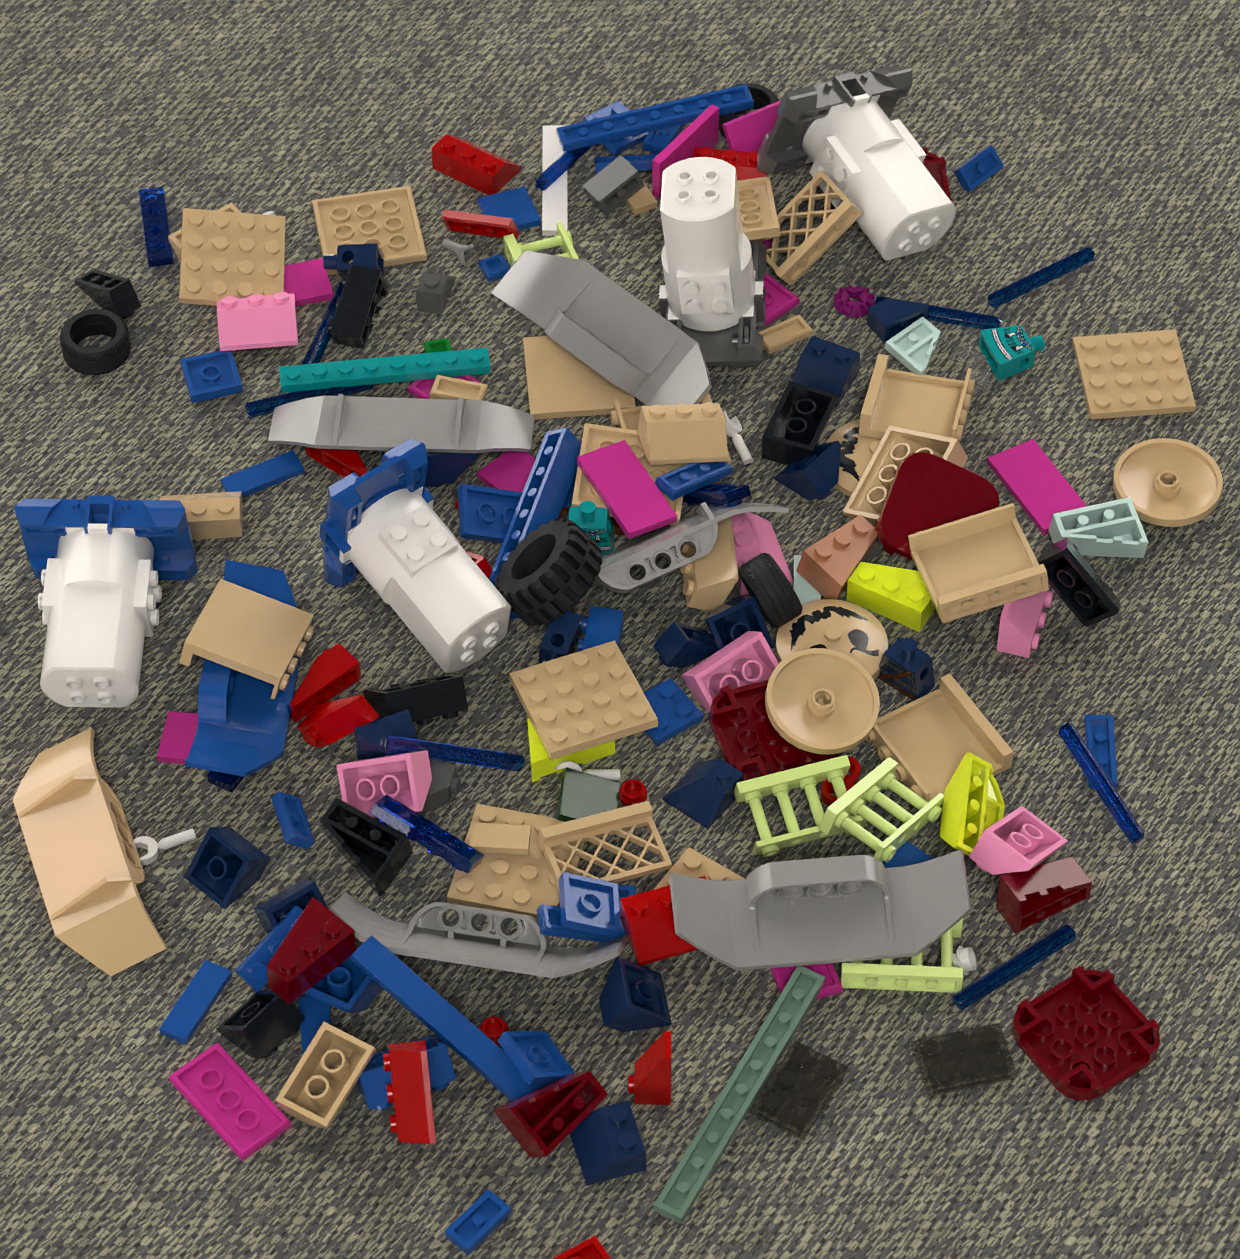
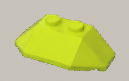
M970 752L964 755L945 789L939 835L940 838L953 848L962 850L968 856H970L984 831L1003 819L1005 807L999 785L992 774L994 773L992 764Z

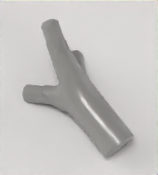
M445 238L442 242L443 248L457 254L461 265L466 264L465 253H475V249H473L474 244L463 245L448 238Z

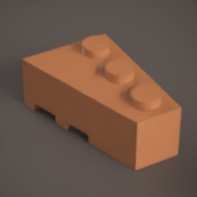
M859 515L805 549L796 571L825 599L838 600L844 590L847 589V581L859 563L865 562L871 554L878 538L877 531H874V527L862 515Z

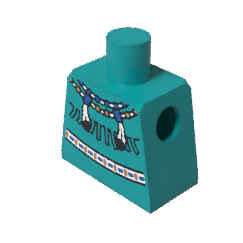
M1016 325L980 330L979 349L997 381H1000L1033 367L1035 352L1044 350L1045 342L1041 335L1029 338L1023 327Z
M584 501L579 507L569 508L567 519L574 521L600 547L602 555L614 550L615 531L607 508L596 507L592 501Z

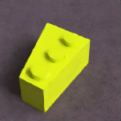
M860 562L847 581L846 600L918 632L922 630L935 611L934 604L924 582L916 570Z
M527 718L532 782L555 772L557 774L563 772L565 768L557 770L554 768L556 764L563 760H571L576 764L581 763L583 765L615 753L614 740L550 760L530 719Z

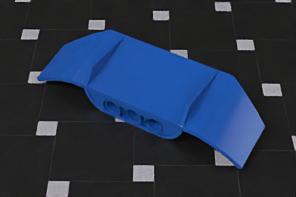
M226 560L225 581L297 608L283 570ZM298 658V664L293 675L289 674L290 679L285 691L279 690L275 699H271L274 688L273 684L204 659L198 690V725L193 745L185 760V766L246 777L283 756L291 715L290 702L294 697L300 658Z

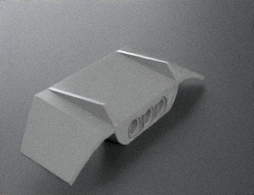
M525 250L491 291L493 295L543 328L550 338L605 379L635 396L647 406L699 404L712 388L700 343L585 260Z
M338 394V396L306 398L275 407L268 442L270 444L300 445L316 449L390 451L410 439L423 442L426 445V452L475 454L498 451L529 452L535 416L515 408L483 400H465L464 398L454 400L356 397Z
M705 502L701 503L694 514L681 519L680 522L663 527L603 554L602 565H600L601 570L596 579L602 586L611 591L628 593L705 558L717 540V522L733 515L748 512L789 513V508L765 503H726L710 507ZM684 544L692 546L694 556L690 558L684 557L680 552V546ZM657 556H665L669 561V567L666 569L658 568L655 564V558ZM633 567L641 568L644 572V578L642 580H634L630 576V569Z
M962 850L904 867L885 868L884 864L872 856L853 855L769 862L754 869L746 879L708 880L676 873L669 875L675 934L705 954L736 971L917 956L972 910Z
M346 891L329 908L331 912L355 930V937L364 943L372 935L393 954L547 978H557L577 973L619 956L628 942L627 935L588 947L564 948L551 946L549 936L540 935L539 922L531 915L447 902H435L424 906L414 915L409 924L395 922L377 914L358 902ZM451 909L456 910L459 914V921L455 926L448 924L446 921V914ZM480 913L488 918L489 923L488 927L483 931L479 930L475 925V918ZM508 918L514 919L518 924L517 932L513 935L508 934L504 929V923Z

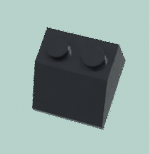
M260 990L252 995L216 1030L251 1058L265 1059L277 1051V1045L283 1039L293 1036L299 1030L298 1025L306 1018L294 1002L289 1005L272 990Z

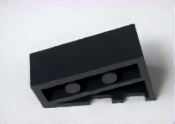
M351 265L349 272L345 273L343 277L342 287L344 289L342 295L337 297L335 304L337 312L335 318L330 320L328 333L331 335L334 344L364 349L374 326L372 324L374 314H379L381 307L377 306L381 296H387L388 290L381 270Z
M449 674L426 678L399 686V683L392 684L389 689L380 691L373 690L372 688L363 690L365 699L379 715L376 720L408 709L412 722L416 721V724L420 725L433 722V717L441 715L443 719L459 716V711L468 709L463 676Z
M338 798L334 800L320 819L326 837L379 897L389 887L413 854L408 836Z

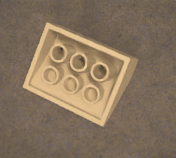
M889 425L848 500L843 514L852 519L862 515L875 528V522L880 516L894 479L895 470L905 458L913 453L926 452L934 454L962 468L968 457L958 439Z

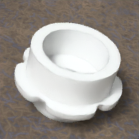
M958 946L956 953L952 955L954 967L963 968L964 975H968L969 971L976 970L977 968L975 953L972 947L964 948L963 946Z

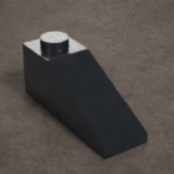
M93 269L74 281L102 309L116 313L122 319L132 316L134 310L141 307L130 279Z

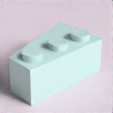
M1131 497L1055 513L1052 515L1048 530L1053 544L1068 538L1077 547L1081 555L1144 558L1149 543Z

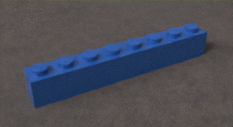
M567 427L548 431L544 436L489 576V580L495 587L497 583L496 578L501 572L502 564L507 561V556L516 549L517 544L528 537L530 532L537 530L540 525L550 523L551 520L558 519L578 468L577 457L580 455L581 442ZM511 610L510 619H509V620L519 618V617Z

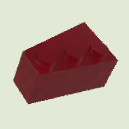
M1073 857L1038 865L1029 871L1004 874L1000 876L996 909L1016 934L1089 898L1092 881Z
M312 897L267 964L269 988L290 1005L351 957L356 951L355 930Z
M591 1071L578 1072L563 1077L493 1111L529 1157L548 1156L600 1104L608 1093Z

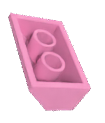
M278 292L267 296L253 294L243 298L228 296L217 301L220 351L298 345L294 293Z
M751 512L731 516L739 577L736 584L740 595H746L749 592L740 578L739 569L743 564H746V562L761 553H768L773 557L792 585L793 579L771 522Z
M1048 590L1004 604L1000 617L997 651L1029 658L1032 649H1038L1041 634L1037 633L1038 628L1044 629L1047 613L1044 612L1045 607H1051L1054 592Z
M747 631L682 674V677L693 697L709 713L712 701L721 688L730 684L731 689L769 680L779 663L762 632Z
M428 750L357 760L337 765L342 801L367 815L376 818L423 810L432 781Z
M1021 806L986 829L969 858L975 861L981 870L992 875L1029 871L1064 847L1068 840Z

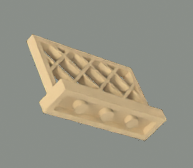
M820 170L777 215L779 229L785 219H791L790 230L780 231V236H789L788 247L778 248L779 236L773 237L772 248L767 249V263L783 281L790 286L793 285L863 212L824 171ZM824 180L827 183L826 193L816 194V187ZM831 198H841L843 200L836 209L830 210ZM825 199L824 210L814 211L815 200ZM809 200L808 212H798V205L802 201ZM823 216V222L818 228H812L813 217ZM807 217L806 229L796 230L797 218ZM805 234V241L800 246L794 247L795 235ZM756 239V240H752L751 242H757V241H759V242L762 243L764 240H763V239ZM787 253V259L778 266L776 264L777 254Z
M645 801L540 828L536 844L540 853L544 852L558 889L559 877L566 871L580 876L619 883L671 869L672 862L651 816L653 809L650 802ZM647 826L651 836L648 841H645L633 835L634 830ZM616 834L624 838L625 841L622 847L618 848L606 842L607 837ZM589 841L597 845L598 848L594 855L578 849L580 844ZM629 841L644 848L640 857L624 850ZM561 848L571 854L567 862L555 858L552 850ZM602 848L617 855L613 864L597 857ZM647 850L658 854L662 862L653 864L643 858ZM575 855L590 862L585 871L570 865ZM620 857L636 863L634 868L628 871L616 866ZM593 864L608 870V873L605 877L598 878L589 874V871Z

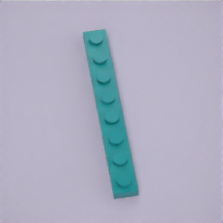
M487 347L279 367L281 392L286 393L436 379L437 375L458 377L490 374L491 366Z

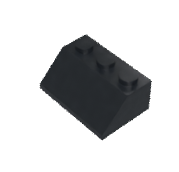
M789 381L762 436V458L788 465L813 455L836 407L839 395Z
M1068 538L1052 544L1037 560L1039 565L1044 564L1047 570L1048 584L1086 627L1112 617L1120 611V600Z

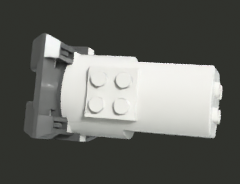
M894 65L856 75L852 71L836 75L832 81L786 91L777 109L778 118L774 127L764 137L757 153V169L759 171L774 174L813 164L809 172L813 178L820 170L824 171L863 212L856 222L885 261L927 250L948 231L956 215L955 205L922 163L926 154L900 119L893 121L889 119L898 99L906 97L912 86L911 68ZM823 180L819 186L826 193L827 183ZM831 198V203L835 208L843 202L841 198Z
M694 157L681 160L667 167L662 174L660 213L665 245L662 249L661 259L665 283H660L659 291L661 316L700 343L707 366H728L730 368L758 367L763 363L764 336L759 333V329H765L766 288H764L763 280L766 274L767 246L759 241L749 242V239L743 233L736 168L723 160L711 157Z

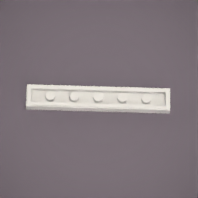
M567 125L543 126L542 236H557V222H562L565 231H568V151L563 152L556 133V128Z

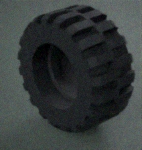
M562 518L551 520L550 523H544L537 530L530 532L528 537L521 540L517 544L516 549L510 552L507 556V561L500 568L501 572L497 575L496 589L512 606L511 610L525 623L537 626L543 625V623H551L553 619H559L565 615L567 610L575 607L576 603L587 594L586 591L589 587L593 586L595 577L599 575L601 570V549L574 521Z

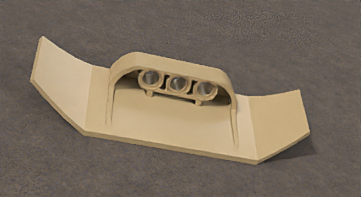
M91 727L39 753L22 779L13 798V803L55 936L106 974L113 976L167 949V946L154 926L139 896L136 886L144 881L145 873L122 804L109 785L99 776L93 752L95 731Z

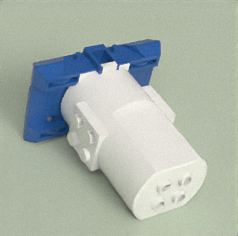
M408 439L386 452L382 456L381 465L360 477L355 473H351L328 487L326 520L320 524L319 536L324 542L322 546L324 550V577L327 583L342 588L356 579V571L358 569L382 600L389 604L442 670L445 673H453L480 660L507 635L512 606L433 511L434 497L425 487L428 465L426 445L423 442Z
M88 495V499H23L15 506L14 511L31 570L36 579H41L42 586H44L43 593L38 595V608L43 610V624L47 625L40 680L42 691L51 700L66 707L122 708L129 706L136 700L139 692L145 637H153L154 626L159 625V610L156 609V604L161 602L162 588L158 586V580H190L198 573L195 549L185 507L180 500H115V496Z

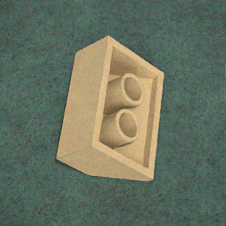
M719 403L641 406L637 433L649 465L728 461L726 421Z
M242 491L161 496L159 499L181 501L186 510L192 540L243 537Z
M731 516L717 522V540L709 554L705 558L680 569L684 577L682 591L686 596L687 607L713 612L724 603L739 579ZM687 544L680 546V552L684 557L690 558L694 556L692 546Z
M323 1022L275 1101L285 1113L310 1126L328 1129L376 1051L375 1047Z

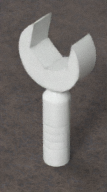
M724 410L726 434L732 437V442L743 464L752 463L753 458L742 436L738 434L742 431L741 423L736 416L730 420Z
M563 760L554 767L556 770L567 767L604 779L620 781V769H587L582 771L571 760Z
M193 828L163 838L158 843L149 836L138 837L134 839L136 849L141 847L148 850V854L140 858L142 865H148L157 859L160 849L166 850L195 840L196 835Z

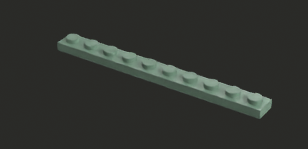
M797 966L656 1200L654 1211L682 1224L824 986V976L803 966Z

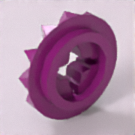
M850 284L847 288L840 287L838 293L834 294L836 310L848 317L865 316L868 313V308L875 304L874 294L870 293L869 288L862 289L860 284L857 287H852ZM850 298H852V299L859 298V301H857V300H852V301H850Z

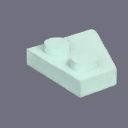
M922 316L886 341L885 349L912 373L924 374L939 341L941 332Z

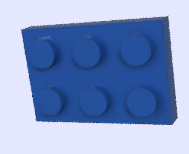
M461 484L457 488L460 537L503 543L522 492Z

